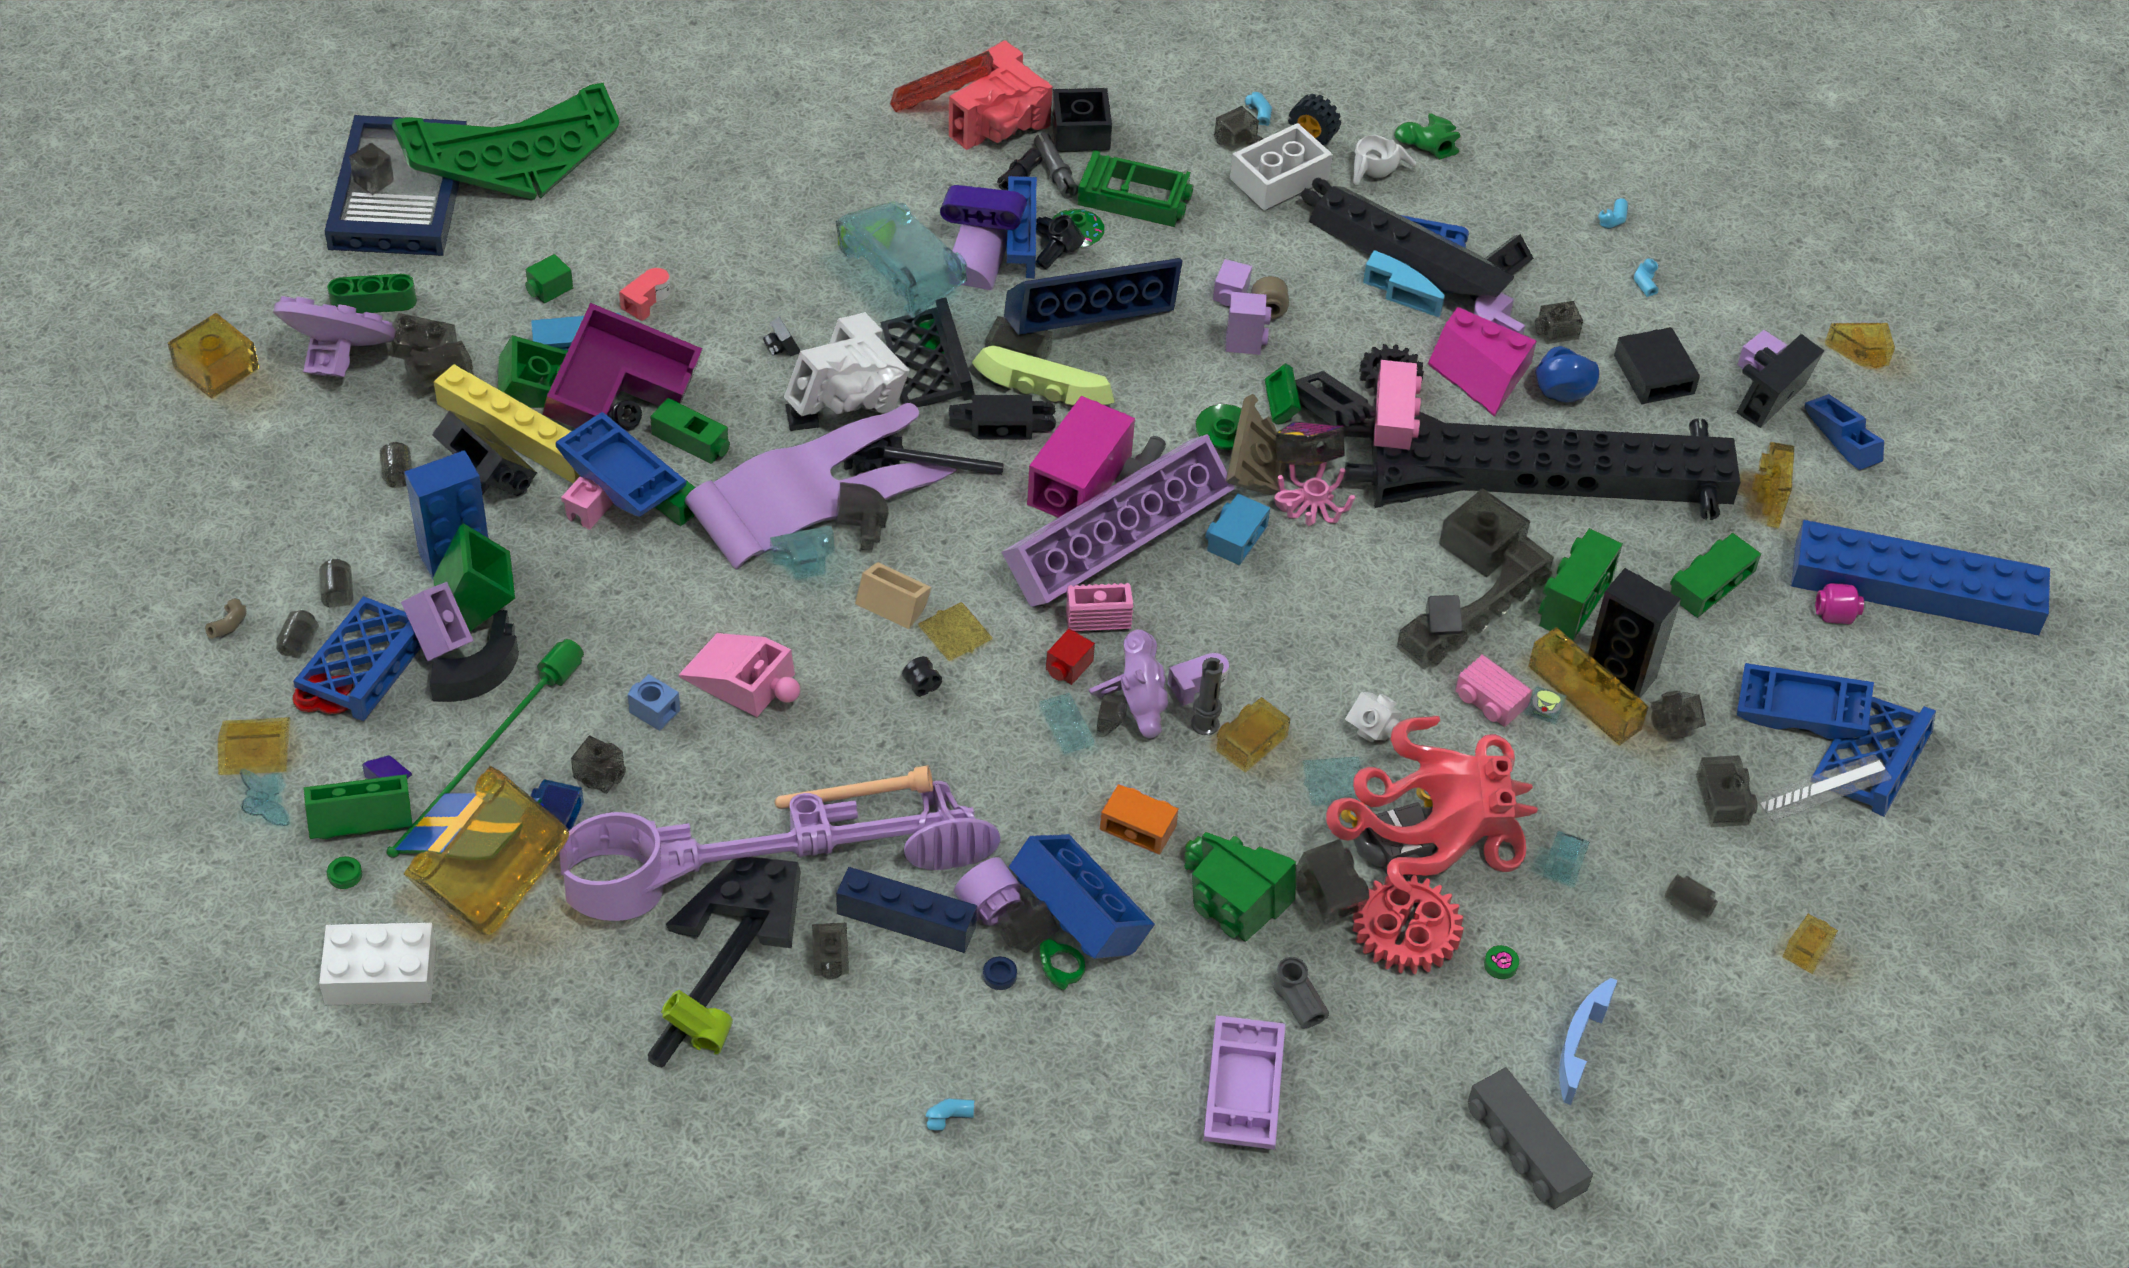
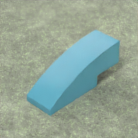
M1373 251L1366 263L1363 283L1387 291V300L1440 317L1445 295L1432 282L1397 259L1378 251Z

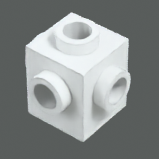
M1361 692L1345 720L1359 728L1357 731L1358 735L1370 742H1374V740L1391 738L1392 730L1399 723L1403 713L1394 708L1397 703L1383 694L1376 696L1373 693Z

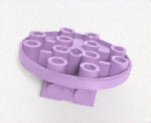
M281 296L280 301L275 303L273 314L288 326L310 337L303 370L304 373L344 377L350 363L349 352L351 346L376 345L392 341L395 337L396 330L392 327L391 322L382 320L383 316L364 312V314L356 313V308L346 305H338L336 307L323 304L319 306L314 305V300L304 297H296L294 299Z

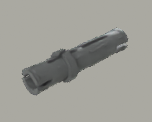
M1042 132L1041 135L1044 141L1042 142L1039 135L1034 138V144L1048 166L1052 182L1057 183L1064 198H1072L1068 189H1071L1074 196L1078 193V186L1071 177L1072 171L1068 164H1065L1051 136L1046 132Z

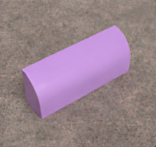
M962 224L948 261L947 282L992 290L1007 248V230Z

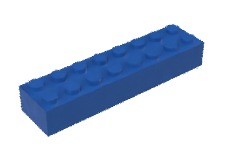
M1803 520L1796 539L1791 587L1818 592L1830 583L1853 585L1856 587L1858 595L1862 596L1866 602L2038 636L2049 614L2050 568L1808 520Z

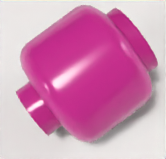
M1830 583L1825 585L1823 590L1817 592L1815 601L1816 614L1821 615L1823 621L1827 623L1852 624L1857 615H1862L1864 598L1858 595V591L1853 585Z

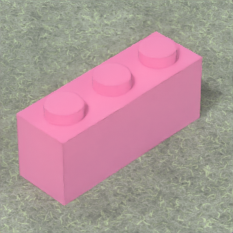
M1381 360L1377 380L1374 446L1410 450L1412 438H1418L1420 420L1414 419V416H1419L1421 398H1415V395L1420 394L1422 376H1416V363Z

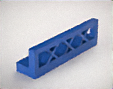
M1008 176V191L1022 194L1027 200V206L1019 227L1014 230H1007V263L1026 264V278L1035 279L1037 177Z

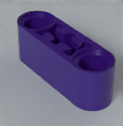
M953 185L947 190L940 208V215L947 222L954 224L1014 230L1020 225L1027 206V200L1022 194L1015 191Z

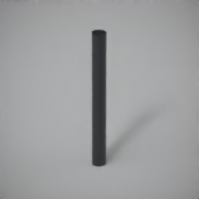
M884 446L882 458L998 475H1002L1004 464L1000 462Z

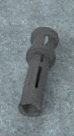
M1213 657L1207 658L1202 664L1200 694L1193 703L1195 715L1191 720V726L1196 733L1201 735H1212L1220 727L1218 717L1222 712V704L1219 700L1224 667L1219 659Z

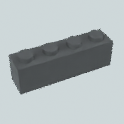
M1507 1067L1472 1085L1468 1099L1470 1113L1476 1120H1482L1490 1129V1137L1495 1145L1504 1147L1510 1154L1513 1167L1519 1174H1525L1533 1183L1534 1193L1540 1201H1547L1554 1210L1588 1191L1593 1173Z

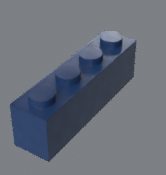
M849 866L836 892L838 915L962 953L966 952L976 929L977 905Z

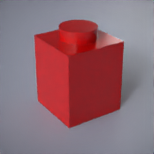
M1068 629L1047 651L1046 671L1055 680H1064L1072 685L1094 661L1095 643Z

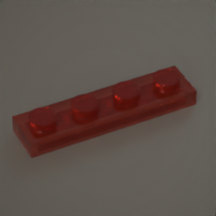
M986 51L894 88L890 105L895 112L905 108L908 110L925 100H934L950 90L957 91L965 84L990 75L994 59L990 52Z

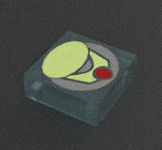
M1536 686L1526 715L1556 725L1567 696Z

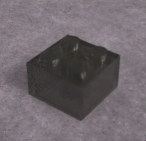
M1482 488L1444 519L1439 545L1487 578L1525 545L1530 520Z

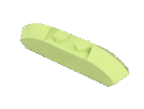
M994 345L983 348L972 361L976 369L988 379L1009 389L1016 388L1025 394L1034 393L1044 396L1050 401H1062L1070 406H1074L1081 396L1097 401L1102 405L1114 403L1111 385L1106 377Z

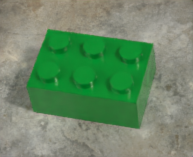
M1590 528L1582 539L1577 537L1571 547L1570 557H1564L1561 560L1556 572L1558 575L1556 578L1550 577L1544 587L1543 594L1547 596L1543 599L1538 610V614L1542 615L1539 626L1573 642L1603 597L1605 590L1611 585L1623 543Z

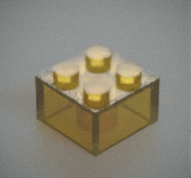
M214 313L167 343L174 369L211 399L259 369L254 342L217 313Z

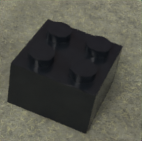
M1053 89L1051 117L1054 143L1057 151L1110 150L1112 119L1108 89Z

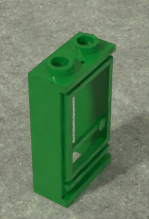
M1094 150L1078 186L1077 205L1175 227L1177 220L1184 218L1187 206L1185 200H1191L1194 185L1190 184L1191 172L1187 171L1186 174H1183V172L1118 157L1100 155V151ZM1112 177L1126 180L1121 185V191L1108 188ZM1131 181L1170 190L1171 194L1168 201L1128 193L1129 184Z

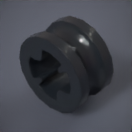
M633 400L620 401L613 406L611 417L622 428L633 427L640 422L642 410L638 403ZM624 409H631L632 413L629 415V419L622 418L621 415L624 414Z

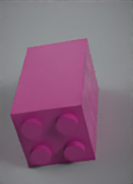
M1081 396L1029 465L1027 505L1059 518L1111 487L1121 473L1126 460L1132 457L1135 418Z

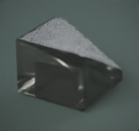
M1104 694L1102 696L1096 735L1105 737L1123 722L1127 712L1126 697Z

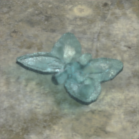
M245 768L241 769L242 781L248 788L245 791V795L248 797L241 804V809L244 813L252 816L262 815L266 821L277 826L289 825V813L282 805L278 804L282 802V797L277 796V794H280L286 786L285 783L283 784L282 773L266 774L260 778Z

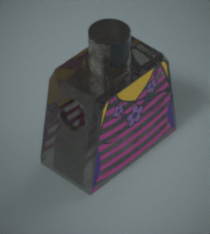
M1303 422L1289 424L1276 433L1277 461L1279 463L1315 466L1345 456L1344 426ZM1320 441L1324 443V445L1317 447Z

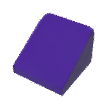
M390 755L369 760L362 764L364 776L367 779L407 774L408 779L412 776L409 770Z

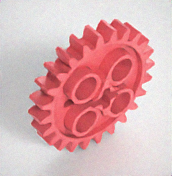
M1416 875L1412 876L1411 881H1407L1412 887L1411 892H1405L1395 887L1388 876L1385 878L1384 885L1375 880L1372 890L1365 888L1363 897H1358L1352 918L1354 920L1352 930L1357 932L1356 942L1365 943L1363 953L1374 952V963L1381 959L1386 960L1385 969L1387 970L1393 964H1397L1399 973L1404 971L1405 966H1410L1412 973L1416 974L1418 966L1421 965L1424 970L1430 972L1432 962L1438 967H1442L1444 958L1451 960L1453 951L1458 950L1464 929L1461 926L1463 916L1458 914L1459 904H1450L1452 894L1442 896L1440 894L1441 885L1432 889L1429 887L1430 879L1427 878L1421 884L1418 883ZM1414 903H1420L1415 911L1414 919L1408 925L1402 943L1397 945L1396 942L1401 934L1402 926L1406 924Z

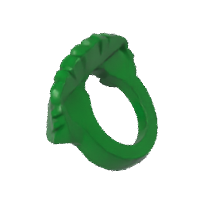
M1051 939L1042 940L1039 945L1042 969L1047 979L1061 990H1065L1068 984L1078 982L1084 975L1086 968L1082 954L1070 945L1058 944ZM1060 952L1071 954L1078 961L1079 969L1073 973L1063 972L1053 967L1050 958Z

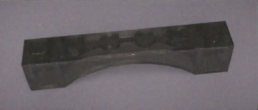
M1525 536L1505 551L1501 575L1494 586L1483 597L1467 606L1461 607L1462 634L1430 635L1426 614H1420L1400 629L1396 648L1424 670L1431 664L1439 665L1447 656L1448 651L1454 647L1460 649L1475 631L1481 633L1496 615L1502 617L1514 601H1523L1535 585H1544L1552 575L1551 566L1554 557Z

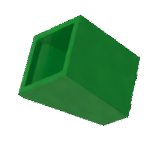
M466 524L460 525L433 577L434 586L445 582L448 583L469 631H472L515 599L512 563L509 550Z

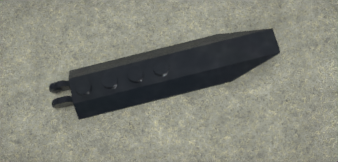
M1316 177L1311 184L1316 192L1305 188L1300 195L1305 203L1314 207L1309 220L1310 223L1369 255H1372L1375 250L1397 259L1422 274L1441 292L1497 297L1514 279V276L1477 253L1345 187H1332L1328 181Z

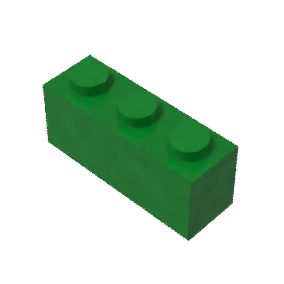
M1731 533L1723 541L1721 539L1717 540L1712 545L1710 551L1704 556L1698 555L1685 571L1679 570L1670 581L1672 586L1670 592L1681 598L1680 606L1698 618L1756 572L1762 553L1734 533Z
M407 774L304 787L305 810L310 839H330L347 834L363 835L370 831L399 830L403 827L413 826Z

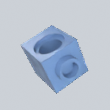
M650 674L640 683H635L628 693L629 712L659 731L680 711L679 692Z

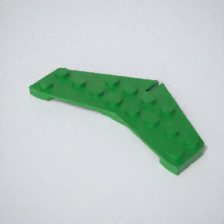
M597 83L579 90L577 95L520 123L487 127L427 123L422 118L405 117L394 119L392 127L406 162L412 169L535 200L537 194L541 199L616 132L619 126V117L604 83Z

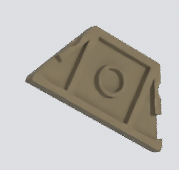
M1252 393L1243 400L1226 482L1263 494L1274 495L1280 492L1278 476H1284L1286 463H1280V461L1287 458L1289 447L1282 445L1285 444V441L1276 431L1275 425L1269 416L1265 419L1261 417L1255 407L1258 399Z

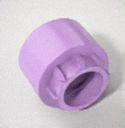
M999 857L988 859L972 868L958 881L954 888V893L959 900L977 905V921L981 919L985 925L993 926L1013 915L1021 905L1019 894L1021 885Z

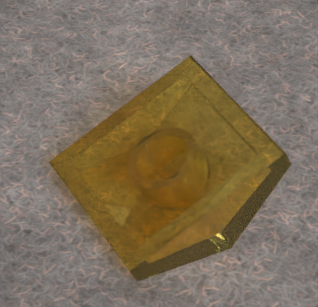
M290 717L223 721L218 735V774L287 772Z

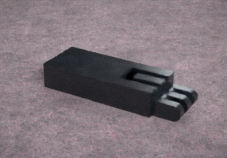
M1325 371L1295 380L1300 404L1334 427L1351 426L1355 422L1360 423L1367 418L1376 417L1374 407L1368 404L1366 398ZM1319 380L1322 382V387L1316 388L1310 382Z

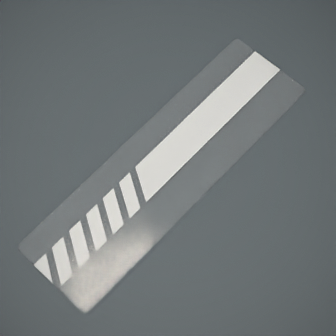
M1873 754L1767 792L1761 799L1760 804L1772 821H1776L1890 780L1892 777L1877 756Z

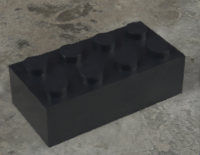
M1624 568L1605 590L1583 670L1638 701L1658 676L1681 598Z

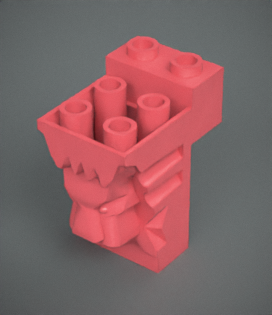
M1004 40L980 54V79L949 96V137L968 150L982 143L986 137L999 143L1012 134L1015 135L1018 129L1022 131L1028 128L1036 130L1047 129L1051 125L1053 86L1034 73L1029 67L1023 64V53Z

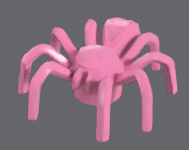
M1327 461L1320 463L1315 478H1311L1305 483H1301L1296 478L1295 464H1289L1290 479L1299 489L1286 490L1284 488V477L1282 475L1278 476L1280 492L1275 495V504L1281 511L1287 512L1288 518L1293 519L1300 517L1309 506L1311 512L1305 513V523L1307 526L1315 523L1318 508L1321 509L1326 522L1337 523L1342 513L1351 509L1355 499L1354 495H1350L1345 506L1341 508L1332 502L1334 495L1331 493L1340 486L1346 470L1341 468L1335 483L1328 486L1321 479ZM1302 504V506L1297 510V512L1293 513V511L1296 510ZM1325 504L1337 512L1334 518L1329 517Z

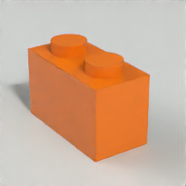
M1118 784L1101 812L1100 830L1160 855L1177 826L1179 808L1172 806L1166 801L1157 800L1142 794L1137 789Z

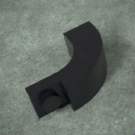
M499 610L494 614L490 638L479 652L464 658H434L429 682L432 701L456 702L479 697L496 688L510 675L518 660L519 650L517 637L515 636L514 623H509L507 610Z

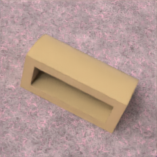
M877 562L862 573L855 604L910 629L923 612L931 587Z

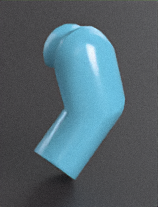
M1252 92V95L1246 96L1245 103L1246 105L1250 104L1249 109L1257 108L1256 123L1258 125L1269 126L1272 106L1262 93Z
M1617 199L1614 202L1613 211L1607 209L1605 214L1602 210L1598 215L1600 225L1610 229L1625 223L1628 202L1625 199Z
M1647 258L1644 263H1641L1634 274L1635 283L1647 297L1655 295L1659 291L1656 284L1652 281L1655 275L1654 272L1658 269V264L1651 258Z
M945 1099L927 1110L925 1116L928 1117L927 1128L929 1130H944L946 1118L949 1117L974 1118V1100Z

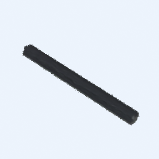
M746 916L742 919L689 996L704 1007L708 1005L755 938L766 919ZM669 1023L649 1051L648 1061L657 1067H664L687 1034Z

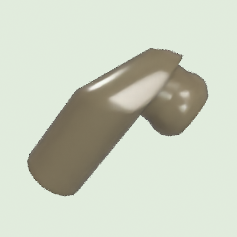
M231 599L225 604L224 608L228 613L225 618L206 624L205 631L209 638L220 637L236 630L247 614L246 606L242 605L239 599Z

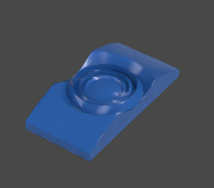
M603 412L556 441V448L579 476L594 481L604 490L615 506L630 514L641 517L686 486V480Z
M1745 663L1737 716L1756 725L1778 730L1788 728L1810 730L1826 739L1866 736L1869 727L1874 682Z

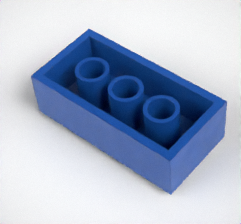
M465 450L404 471L418 552L432 579L460 525L464 523L489 538L480 476Z
M1070 834L1029 836L1009 865V868L1017 875L1018 882L1034 893L1038 898L1039 904L1047 911H1050L1060 921V927L1065 932L1073 935L1081 944L1083 952L1094 959L1133 954L1155 925Z

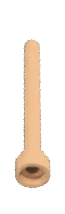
M926 765L915 767L914 771H910L906 776L778 796L775 799V805L779 809L790 808L791 799L802 793L815 794L822 798L823 802L909 788L911 791H918L920 794L933 791V779L930 767Z

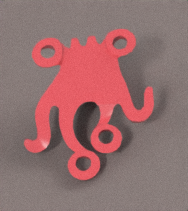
M1439 716L1414 717L1399 722L1391 733V742L1394 750L1402 757L1418 761L1420 763L1419 770L1395 783H1392L1386 772L1379 768L1366 767L1359 770L1354 777L1353 787L1360 801L1350 797L1333 801L1326 813L1329 829L1335 836L1347 841L1356 839L1366 828L1370 827L1378 835L1390 841L1411 845L1434 843L1438 850L1437 853L1431 856L1397 857L1392 859L1387 865V874L1390 881L1395 887L1405 892H1411L1412 887L1402 875L1429 876L1444 872L1456 863L1483 836H1488L1484 844V855L1490 867L1501 872L1516 870L1525 859L1526 840L1523 830L1515 818L1530 816L1537 813L1538 809L1534 806L1516 802L1515 796L1527 793L1533 786L1529 783L1511 779L1510 773L1515 764V755L1510 743L1505 738L1496 734L1485 735L1477 743L1475 756H1471L1446 748L1414 744L1408 739L1407 736L1411 731L1429 729L1440 722ZM1492 745L1499 747L1502 750L1503 756L1487 755L1488 747ZM1370 778H1380L1384 782L1385 792L1382 795H1376L1369 791L1367 782ZM1412 788L1424 789L1430 795L1433 803L1432 812L1427 819L1419 824L1406 827L1393 826L1383 822L1367 807H1381L1390 804ZM1350 810L1356 814L1358 819L1356 827L1347 828L1341 824L1339 817L1342 811ZM1503 841L1509 842L1515 850L1512 860L1505 861L1499 856V847Z

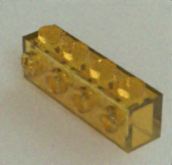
M1556 627L1534 642L1528 667L1619 746L1642 730L1649 706Z

